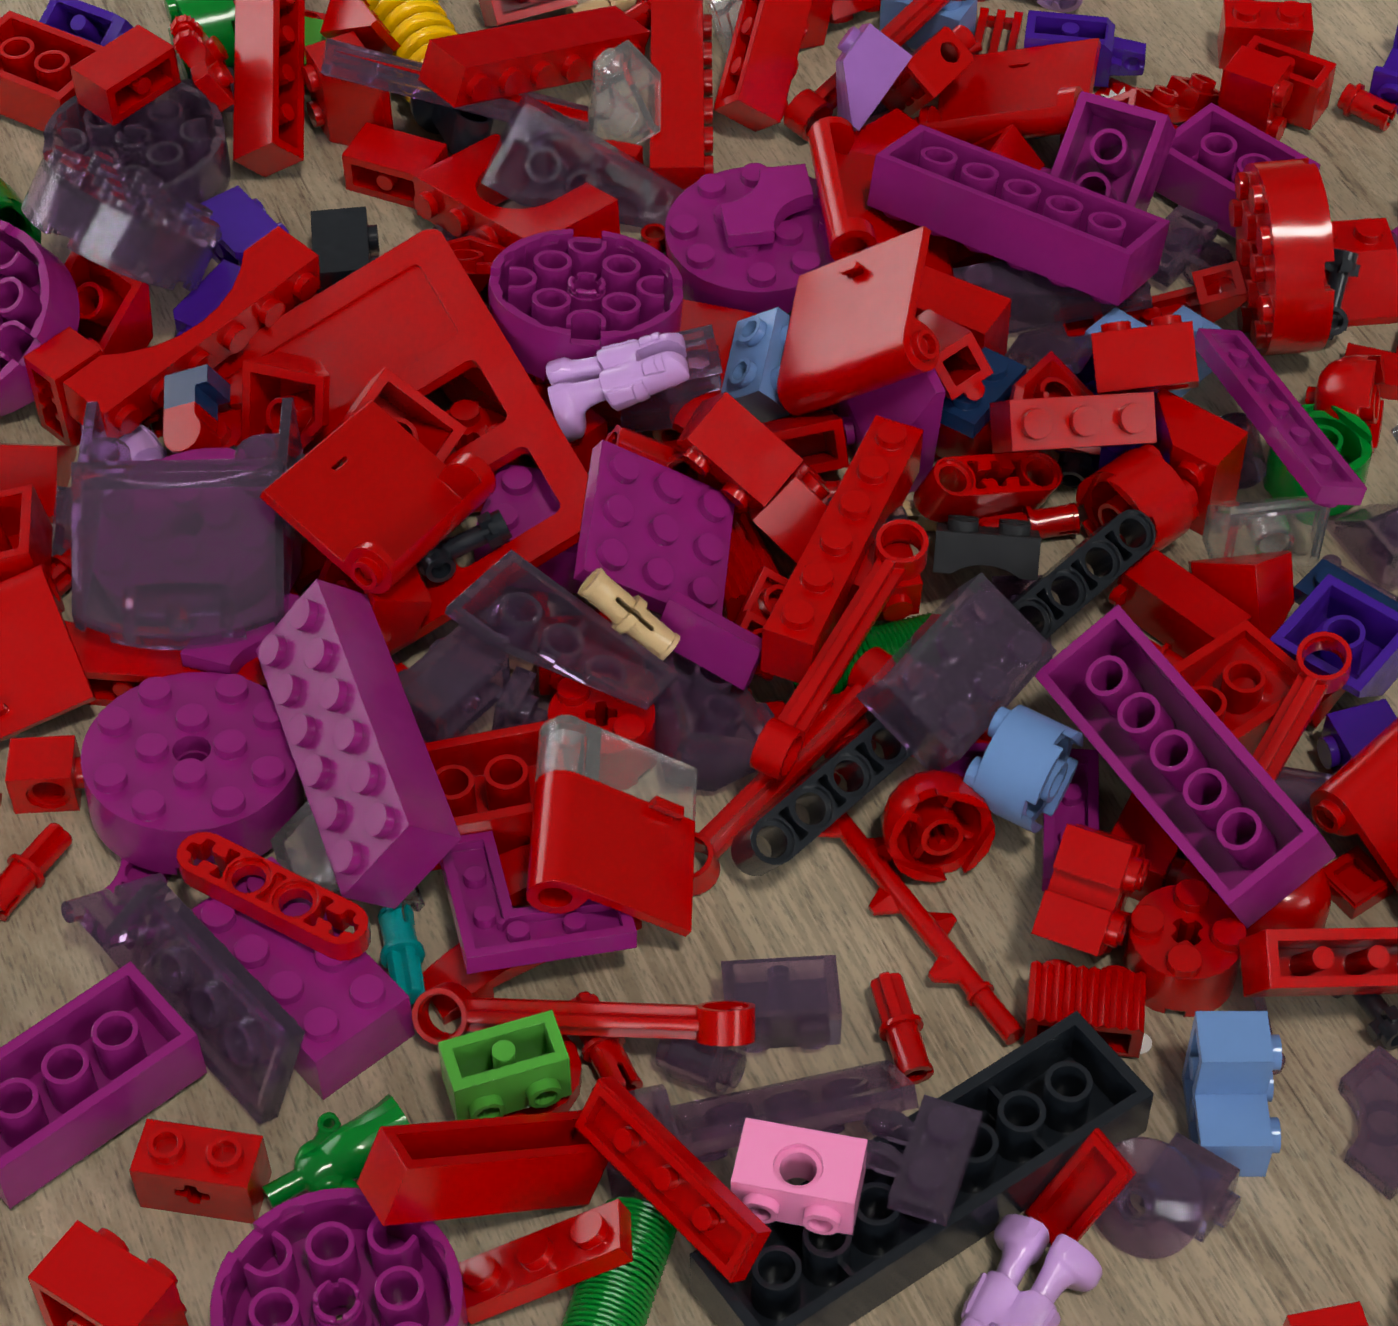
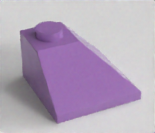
M870 23L862 24L859 29L852 26L837 46L842 51L836 60L837 116L848 120L855 131H859L913 57Z

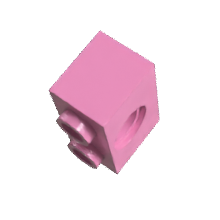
M745 1118L731 1177V1192L764 1224L778 1221L804 1226L807 1230L820 1235H832L835 1233L853 1235L866 1172L868 1139ZM792 1178H803L809 1181V1183L805 1185H792L786 1181Z

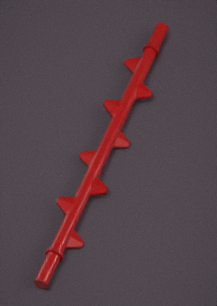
M702 667L727 698V705L731 709H736L757 737L771 718L779 717L786 705L783 701L757 703L752 697V690L748 686L745 690H742ZM809 768V769L795 782V784H796L797 782H799L803 777H805L810 771H812V769ZM833 773L834 780L838 786L841 783V778L837 773ZM847 812L817 836L840 838L879 886L869 904L871 913L874 916L901 913L935 955L937 960L928 973L929 979L933 983L958 984L967 995L966 1001L969 1005L977 1007L1007 1045L1017 1042L1023 1036L1025 1030L993 992L994 986L989 981L982 979L948 937L957 922L956 917L952 913L928 912L889 865L892 857L885 847L883 837L867 838Z

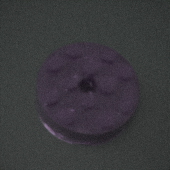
M183 82L115 126L78 104L75 95L54 112L43 132L45 140L42 152L53 199L57 207L75 224L96 232L102 237H141L164 232L181 231L188 223L193 221L191 208L225 192L230 181L231 163L221 112L214 102L211 103L199 89Z
M55 145L53 150L44 153L21 206L23 214L35 227L44 234L54 233L55 235L70 238L67 248L132 279L174 290L178 282H184L182 287L188 291H194L199 287L222 238L220 225L210 219L213 214L211 209L192 200L185 201L162 188L161 186L164 181L148 171L137 169L136 174L119 168L120 162L102 152L94 151L92 157H88Z

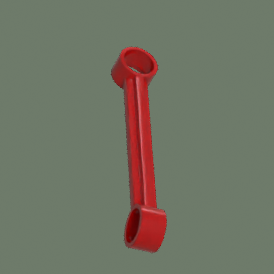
M913 0L880 31L901 47L951 0ZM836 72L816 91L805 89L797 94L785 111L784 125L805 141H808V132L811 126L822 118L832 116L833 110L837 107Z
M896 519L885 523L878 530L875 540L874 565L779 717L771 718L762 729L751 754V768L779 781H783L789 775L799 757L806 733L900 581L917 577L925 569L929 539L922 526L911 520ZM893 542H906L916 547L919 553L909 558H897L888 554L883 548Z
M1327 631L1315 632L1301 641L1296 654V679L1252 755L1274 781L1277 780L1324 694L1340 690L1349 679L1352 651L1346 640L1335 633ZM1315 651H1329L1336 654L1342 660L1343 667L1332 675H1318L1311 672L1304 665V660ZM1188 859L1174 885H1177L1184 879H1196L1202 881L1210 891L1217 894Z
M874 647L866 651L854 664L848 677V686L816 717L809 728L799 757L789 775L783 781H779L760 772L699 833L695 832L694 852L703 853L708 858L704 866L693 874V896L705 893L715 885L720 875L718 858L732 845L733 839L738 832L779 799L871 707L876 710L883 709L899 696L908 678V667L881 647Z
M445 982L423 992L415 1001L412 1009V1021L415 1030L425 1041L434 1045H438L440 1041L465 1035L469 1032L479 1031L549 1010H553L561 1035L697 1040L699 1044L723 1047L748 1045L756 1041L755 1004L743 1001H711L698 1005L478 998L473 997L467 988L458 983ZM444 994L451 997L458 1004L462 1018L460 1026L454 1033L443 1032L432 1023L428 1010L432 996Z

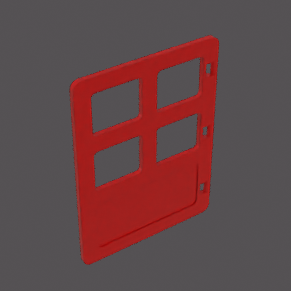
M426 229L417 233L282 315L271 327L264 326L250 338L243 350L230 355L213 368L229 383L234 373L242 375L243 360L279 351L319 359L330 375L329 425L300 451L305 455L334 432L368 382L385 367L424 396L470 368L478 367L482 370L507 413L506 420L449 455L443 463L448 465L458 455L471 453L483 459L494 472L523 454H530L557 497L560 508L549 518L467 567H460L457 561L454 560L456 571L450 579L444 582H432L427 576H422L431 594L430 612L424 618L415 638L390 652L391 656L579 542L589 475L446 238L437 229ZM309 541L302 544L301 556L303 564L296 582L289 591L290 594L301 596L303 588L318 579L327 557Z

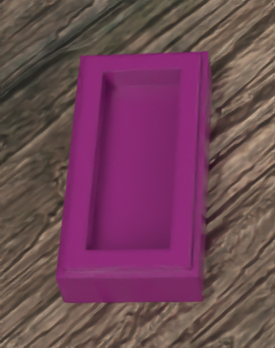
M675 591L668 599L660 619L669 629L680 635V640L673 651L738 688L745 690L751 683L761 660L762 638L684 594Z

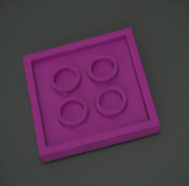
M602 439L592 449L574 579L584 582L594 570L602 568L611 579L632 597L637 595L642 597L647 602V609L663 614L668 599L675 591H678L722 616L735 504L729 501L721 490Z

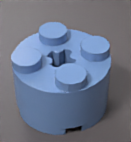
M1017 705L1012 710L1001 706L989 725L987 734L992 739L983 758L976 756L972 760L965 773L963 782L984 799L991 813L1032 833H1037L1043 826L1035 820L1041 812L1049 816L1053 815L1071 783L1079 761L1070 757L1073 743L1083 747L1084 737L1081 732L1024 705Z

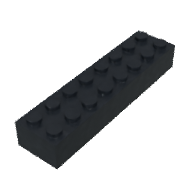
M1075 1011L868 1141L866 1172L853 1235L842 1233L820 1235L807 1230L804 1226L778 1221L765 1224L772 1231L745 1280L730 1283L696 1249L689 1254L690 1290L718 1326H849L994 1231L1005 1215L1020 1214L1028 1209L1095 1128H1099L1117 1150L1144 1133L1147 1129L1154 1093L1081 1014ZM806 1180L805 1182L801 1183L800 1185H805V1184L809 1183V1181Z

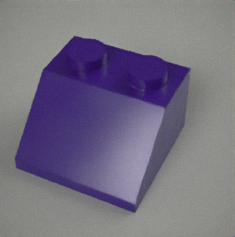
M1330 574L1320 582L1270 638L1272 642L1296 661L1298 646L1308 635L1327 631L1341 636L1349 644L1352 651L1350 676L1342 689L1358 698L1383 696L1398 678V612ZM1315 651L1304 660V665L1318 675H1332L1343 667L1342 660L1336 654L1329 651Z

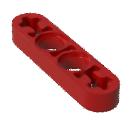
M197 832L188 836L180 843L176 858L183 881L190 887L329 958L339 961L352 960L361 956L368 949L371 943L369 919L365 910L358 904L218 834ZM210 856H213L215 864L206 860ZM195 859L201 860L197 866L194 865ZM248 875L261 876L266 880L264 885L254 892L244 893L234 888L241 878ZM302 898L312 903L310 910L300 916L285 915L281 911L283 905L292 899ZM325 913H326V915H327V920H328V921H326V920L323 919ZM349 926H354L353 934L345 930ZM333 927L343 932L336 937L334 936Z

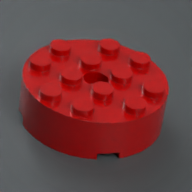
M1309 158L1248 163L1244 167L1243 172H1236L1235 193L1237 199H1230L1229 201L1230 225L1232 228L1236 227V259L1239 261L1248 294L1247 301L1237 308L1238 329L1243 333L1250 334L1251 342L1261 356L1321 351L1327 344L1330 335L1335 290L1330 288L1325 275V262H1333L1335 259L1330 210L1321 174L1315 163L1309 164Z

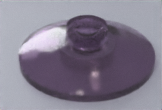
M1133 1137L1115 1143L1116 1149L1137 1173L1095 1221L1096 1226L1115 1247L1135 1257L1158 1259L1179 1252L1197 1235L1205 1215V1193L1196 1169L1179 1150L1158 1139ZM1131 1194L1140 1195L1146 1203L1145 1213H1140L1133 1207L1130 1201Z

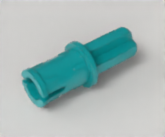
M400 903L396 909L383 907L378 913L384 947L380 952L381 964L388 969L389 976L410 997V1004L412 1005L425 992L421 963L425 958V950L416 936L413 908L406 904L403 908L405 916L403 918L402 903Z

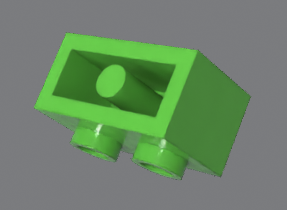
M553 1010L438 1042L442 1080L456 1120L503 1117L505 1114L529 1107L545 1108L555 1104L563 1097L572 1095L570 1058Z

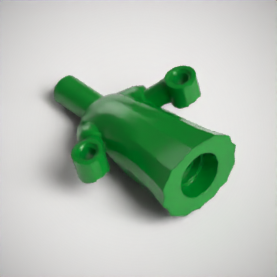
M390 1094L386 1095L375 1106L344 1125H341L335 1113L326 1112L322 1114L317 1121L318 1130L314 1138L299 1148L294 1158V1169L261 1187L270 1206L274 1208L305 1190L314 1192L332 1188H359L355 1180L360 1177L379 1128L382 1126L410 1124L394 1098Z

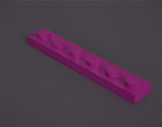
M1198 328L1195 337V349L1224 385L1226 391L1241 407L1246 417L1264 437L1266 443L1273 449L1287 467V470L1300 484L1309 499L1314 504L1326 508H1334L1338 505L1360 506L1367 487L1246 335L1240 330Z

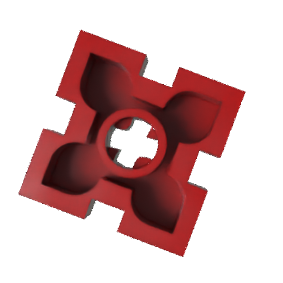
M1067 823L1053 864L1054 870L1048 889H1045L1031 934L1095 956L1110 953L1113 947L1116 948L1117 945L1123 946L1128 935L1132 913L1126 912L1124 909L1129 892H1141L1151 863L1150 859L1143 857L1146 845L1084 824Z

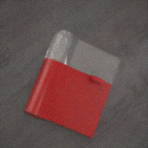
M560 715L543 723L539 730L526 897L529 904L542 912L563 914L574 911L590 899L686 937L692 930L697 768L585 722L576 716Z

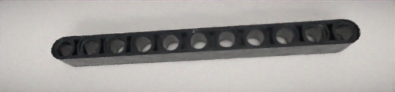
M1136 509L1126 510L1085 538L1039 577L1038 580L1026 588L738 832L731 845V855L736 867L745 874L762 876L797 855L1146 554L1155 544L1156 539L1155 526L1151 519L1145 513ZM1120 534L1124 537L1126 544L1122 541ZM1086 562L1091 566L1094 574L1089 571ZM1051 590L1057 594L1060 604L1052 596ZM1016 619L1024 625L1026 634L1019 629ZM981 648L990 656L991 664L984 660ZM945 678L953 683L956 695H953L948 690ZM908 709H912L918 715L920 727L912 722ZM871 740H875L881 745L884 759L875 754L872 749ZM834 771L839 772L846 780L847 791L837 786L834 780ZM796 803L806 808L809 813V824L799 819L795 808ZM757 835L764 837L770 844L771 857H767L760 852L756 841Z

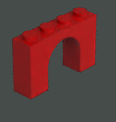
M497 133L413 175L414 205L417 215L457 238L472 235L508 247L525 237L552 230L573 229V237L600 239L602 238V231L620 234L618 199L587 182L557 199L537 207L510 209L496 206L529 188L526 149Z

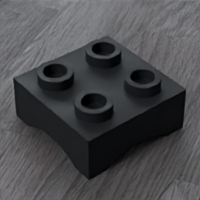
M948 515V523H937L933 572L951 574L961 568L987 565L1004 569L1019 579L1038 580L1041 547L1040 533L1038 530H1031L1030 521L999 519V527L979 526V517Z

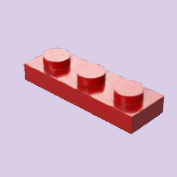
M618 1198L459 1262L468 1322L471 1325L632 1262L631 1212Z

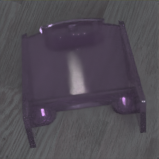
M293 397L282 398L279 433L258 434L243 440L237 447L234 459L132 461L130 448L125 442L117 438L107 437L98 401L86 403L78 461L71 462L72 617L76 628L85 632L86 627L109 634L111 642L120 645L156 650H183L220 646L246 640L247 631L273 621L275 626L288 612L296 529L259 496L264 489L302 458L303 449Z

